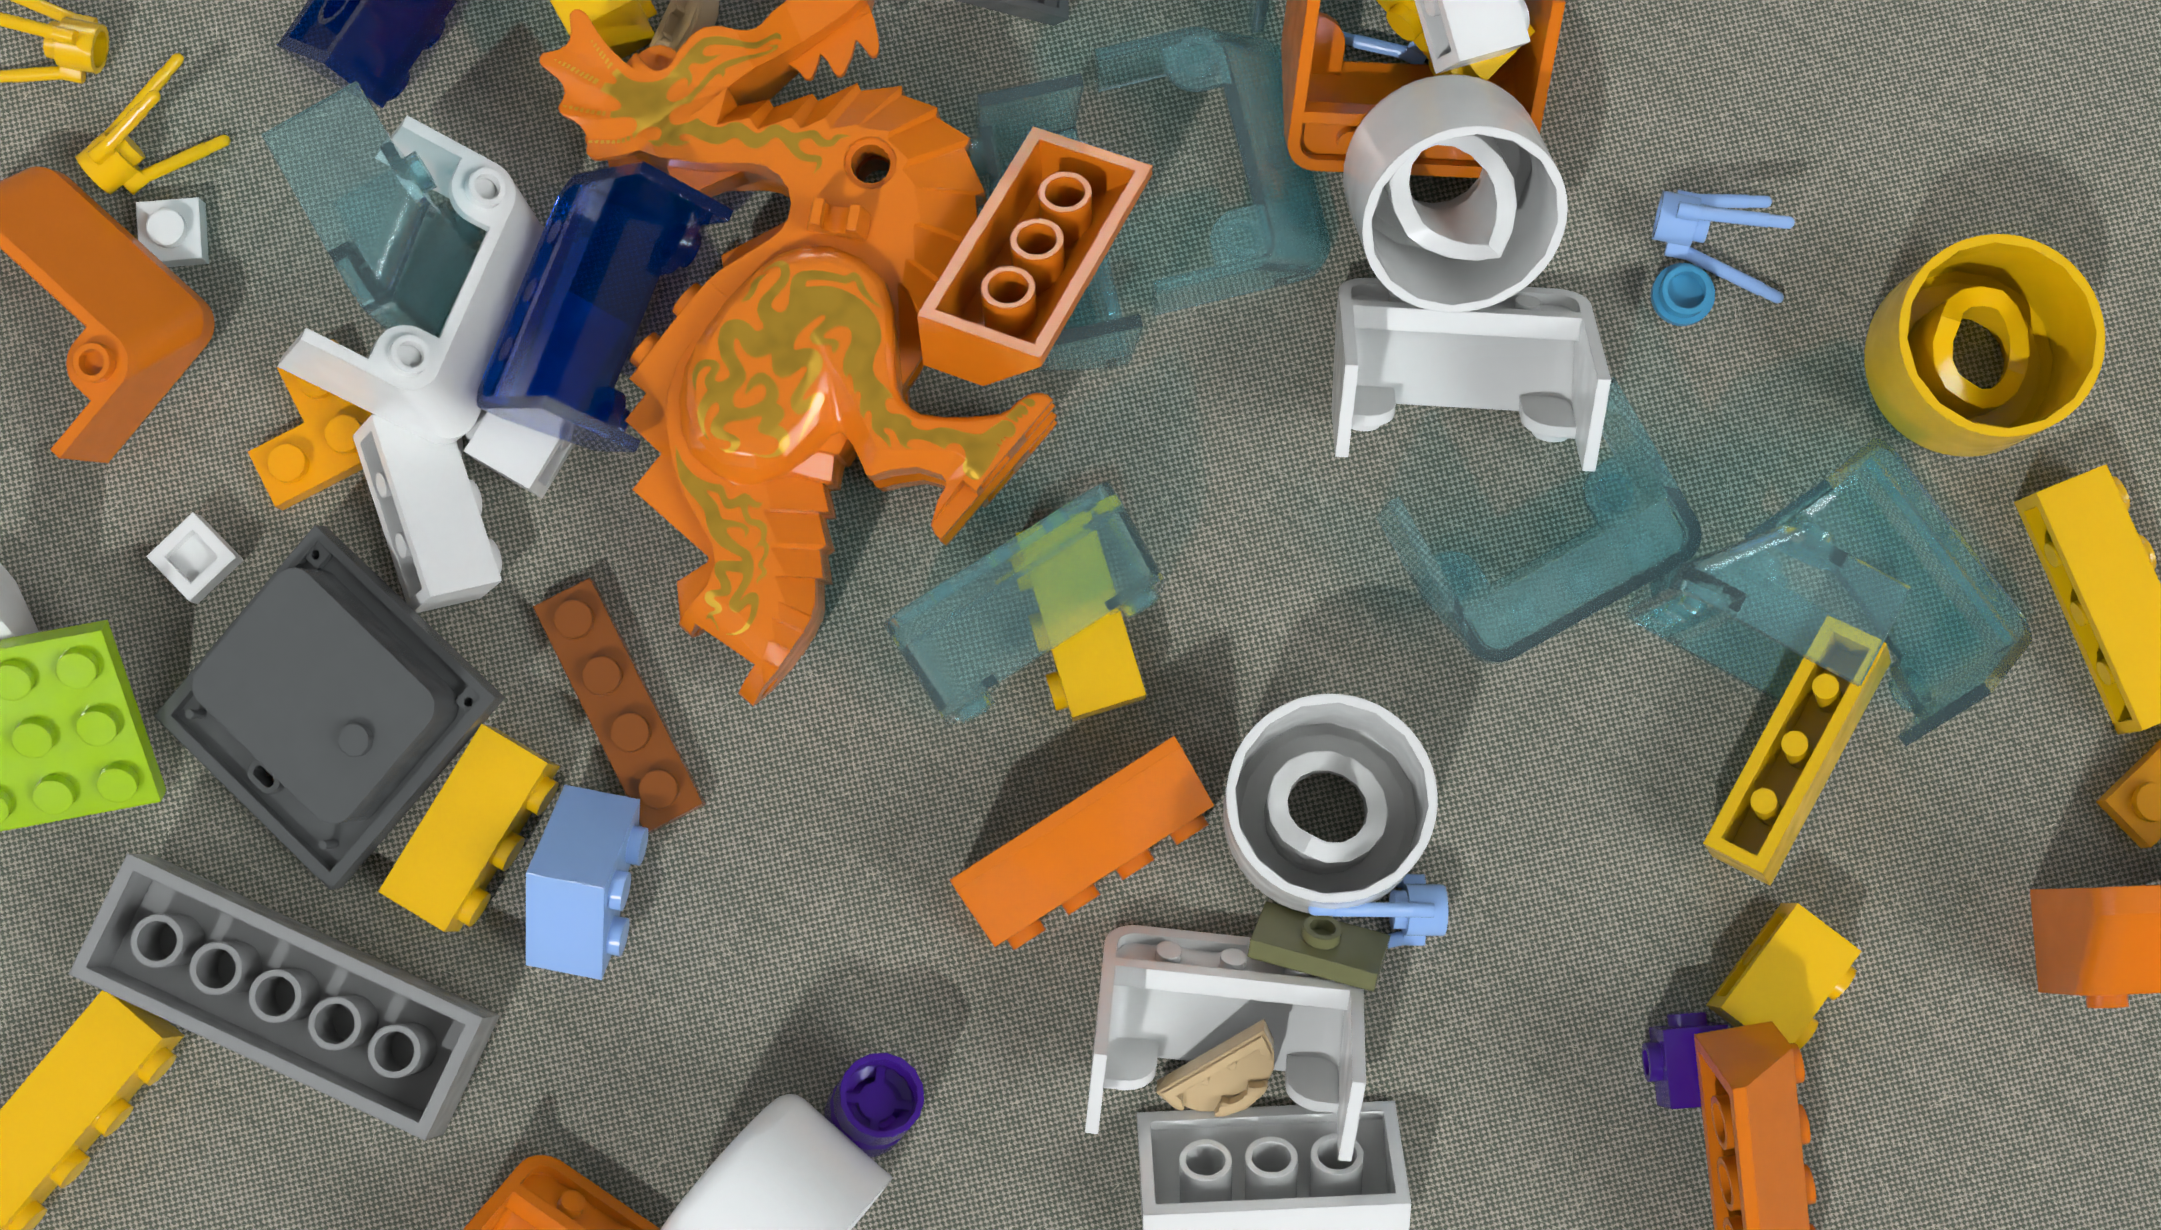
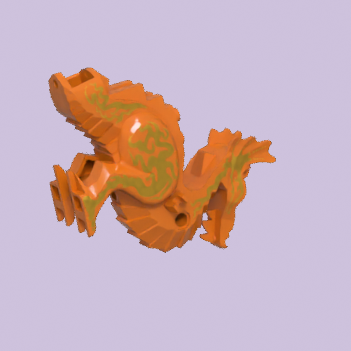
M787 0L773 10L756 28L739 30L719 25L703 27L693 33L677 52L670 47L656 45L646 48L638 54L636 52L627 63L608 47L586 13L580 9H574L570 13L571 35L568 43L558 50L542 53L539 57V62L547 72L563 84L565 94L558 106V110L562 116L575 122L584 130L587 155L592 160L608 161L609 178L614 186L632 185L658 174L672 181L678 199L684 207L727 191L776 192L788 197L791 202L788 219L785 222L721 255L723 268L714 274L703 286L695 283L681 295L672 311L677 317L660 337L656 332H653L638 345L630 358V363L637 369L629 379L646 394L625 420L661 453L632 490L709 557L707 563L677 581L680 613L679 625L692 638L707 631L754 664L738 694L749 704L755 706L772 692L793 669L801 656L804 655L816 636L821 622H823L825 613L824 585H833L828 556L835 552L827 520L837 519L831 491L841 490L844 467H850L858 455L867 477L874 482L875 487L884 492L925 484L944 489L937 501L931 526L935 535L947 546L981 506L986 508L1056 427L1058 424L1055 421L1057 415L1052 412L1055 408V405L1052 403L1054 400L1048 394L1031 393L1018 400L1009 410L1000 414L973 417H940L919 414L911 409L910 388L920 376L925 366L922 359L917 314L978 217V207L987 202L985 190L969 158L973 152L971 138L942 121L938 107L905 96L902 86L861 91L858 83L819 101L813 94H809L773 107L770 102L798 73L802 75L804 80L812 81L818 69L821 56L828 62L837 78L845 76L853 58L857 42L864 48L870 58H877L880 44L876 23L872 15L875 0ZM879 170L888 172L886 177L879 182L864 183L865 178L872 172Z

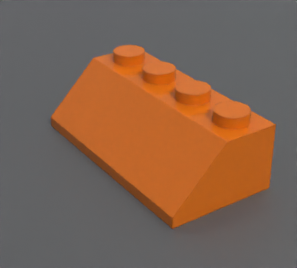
M1033 126L917 314L923 365L981 386L1041 367L1153 174V165Z
M1173 736L950 879V882L994 947L1007 940L1012 949L1015 950L1046 930L1040 918L1062 905L1067 915H1070L1101 895L1094 885L1097 881L1115 870L1121 879L1124 880L1155 860L1149 848L1170 835L1175 844L1178 845L1208 826L1209 824L1203 813L1211 809L1214 804L1181 745Z
M1772 1021L1694 1034L1714 1230H1816L1813 1224H1809L1808 1205L1816 1203V1188L1811 1170L1807 1164H1804L1802 1145L1810 1143L1811 1132L1806 1111L1802 1104H1798L1796 1084L1805 1081L1804 1062L1798 1045L1796 1043H1789Z

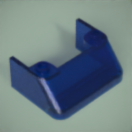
M644 161L574 175L565 184L552 208L484 372L477 392V406L504 420L593 451L636 453L641 440L625 433L628 426L625 420L629 416L630 411L625 408V394L614 387L660 275L670 274L679 267L686 268L696 257L701 245L702 237L698 233L700 226L729 222L733 209Z

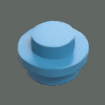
M1676 263L1662 270L1655 278L1651 287V303L1658 316L1667 323L1675 326H1690L1701 321L1712 309L1715 301L1714 284L1709 275L1700 267L1690 263Z

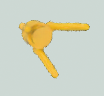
M45 0L10 1L57 20L50 21L49 24L0 12L1 27L44 37V54L47 58L54 59L56 65H58L0 70V83L65 80L84 84L86 72L98 74L104 68L109 51V33L107 27L104 24H99L96 17L77 14Z
M173 54L113 123L95 138L90 145L75 156L85 173L106 193L111 195L123 185L132 195H135L149 182L200 160L230 144V137L223 134L147 168L140 169L138 164L146 157L139 146L128 135L161 99L159 91L184 62L182 54Z

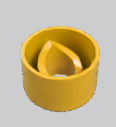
M1988 234L1967 238L1954 243L1932 257L1891 290L1879 305L1870 323L1864 349V367L1869 390L1887 421L1903 436L1923 448L1945 455L1961 457L1984 456L1997 453L2062 421L2088 396L2098 378L2104 359V319L2096 295L2082 273L2067 258L2049 246L2029 238L2010 234ZM1962 319L1973 320L1988 329L2000 345L2004 359L2003 374L1997 384L1991 388L1981 389L1958 373L1954 364L1953 341Z

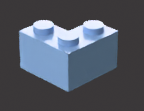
M564 785L526 872L527 966L602 980L611 955H622L629 932V918L620 916V911H623L626 905L631 885V873L628 871L631 864L641 865L648 842V828L639 826L640 799Z

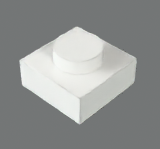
M199 197L136 202L138 241L167 267L209 264L206 203Z
M194 512L146 556L189 602L199 604L244 561L201 515Z

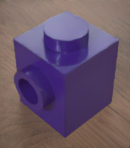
M1706 1011L1667 1014L1668 1026L1649 1027L1650 1042L1642 1044V1065L1647 1082H1655L1658 1106L1668 1109L1702 1107L1694 1034L1728 1029V1024L1707 1022Z

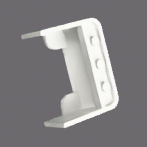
M407 115L383 145L376 160L449 198L454 210L463 219L486 231L439 337L411 325L394 326L386 330L376 340L368 358L305 328L282 355L277 367L427 441L437 444H448L460 439L475 425L550 255V241L543 226L504 168Z
M1378 278L1350 279L1339 286L1331 408L1335 457H1348L1351 429L1356 431L1376 430L1380 425L1386 424L1393 419L1396 404L1519 411L1522 424L1532 431L1536 438L1546 442H1562L1568 438L1575 439L1582 471H1596L1611 377L1592 305L1586 297L1564 289L1525 287L1517 294L1495 305L1474 311L1447 313L1426 310L1403 301L1389 291Z
M1126 925L1112 930L1104 942L1085 1133L1098 1134L1103 1088L1124 1091L1142 1088L1155 1077L1157 1058L1191 1061L1265 1019L1274 1038L1273 1070L1285 1071L1287 1094L1295 1103L1308 1110L1337 1113L1338 1160L1351 1162L1366 1086L1364 989L1247 957L1251 937L1141 925Z

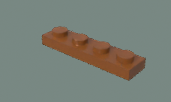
M588 578L533 606L627 797L640 799L639 821L642 827L648 828V834L705 806L706 803L595 581Z

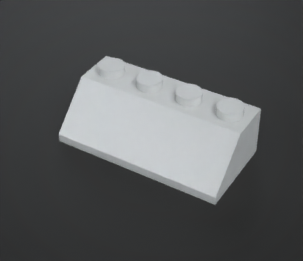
M1395 1101L1362 1102L1351 1162L1338 1160L1337 1113L1311 1111L1300 1105L1248 1107L1245 1110L1224 1117H1215V1111L1137 1112L1142 1230L1410 1229L1411 1199Z

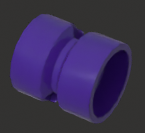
M889 1053L868 1054L856 1060L834 1087L824 1109L825 1118L869 1157H877L891 1150L920 1117L924 1104L923 1084L916 1070L903 1058Z

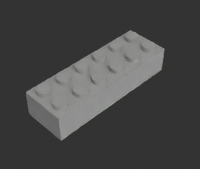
M127 853L68 973L81 981L424 1141L445 1133L500 1016L493 1011L165 859L147 854Z

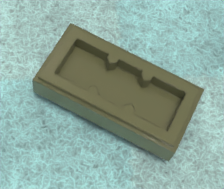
M1266 901L1251 936L1247 957L1374 992L1387 954L1391 935L1337 921L1330 916H1314L1310 913Z

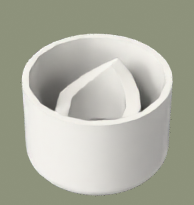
M1456 74L1432 76L1411 82L1390 93L1376 104L1361 121L1349 143L1344 162L1343 184L1350 213L1368 262L1375 275L1389 291L1403 301L1426 310L1447 313L1468 312L1486 308L1510 298L1528 286L1546 268L1557 251L1567 222L1568 205L1564 182L1529 113L1514 96L1494 83L1477 77ZM1435 145L1453 146L1471 155L1483 167L1479 178L1468 191L1450 201L1428 203L1414 200L1411 196L1409 180L1412 164L1422 151Z
M1317 694L1298 698L1285 703L1263 717L1246 735L1234 756L1228 775L1223 803V821L1227 842L1236 863L1247 879L1267 897L1288 908L1309 913L1308 907L1340 909L1376 902L1402 881L1428 845L1434 829L1438 807L1436 779L1429 757L1412 730L1402 720L1380 705L1366 699L1344 694ZM1331 773L1344 777L1353 784L1363 799L1365 811L1364 822L1357 835L1344 842H1326L1299 828L1290 816L1288 807L1289 794L1299 781L1312 774Z
M786 1094L779 1096L766 1106L736 1136L688 1191L660 1230H852L892 1181L893 1177L804 1098L795 1094Z

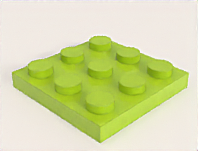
M108 620L0 639V832L161 802L167 789Z

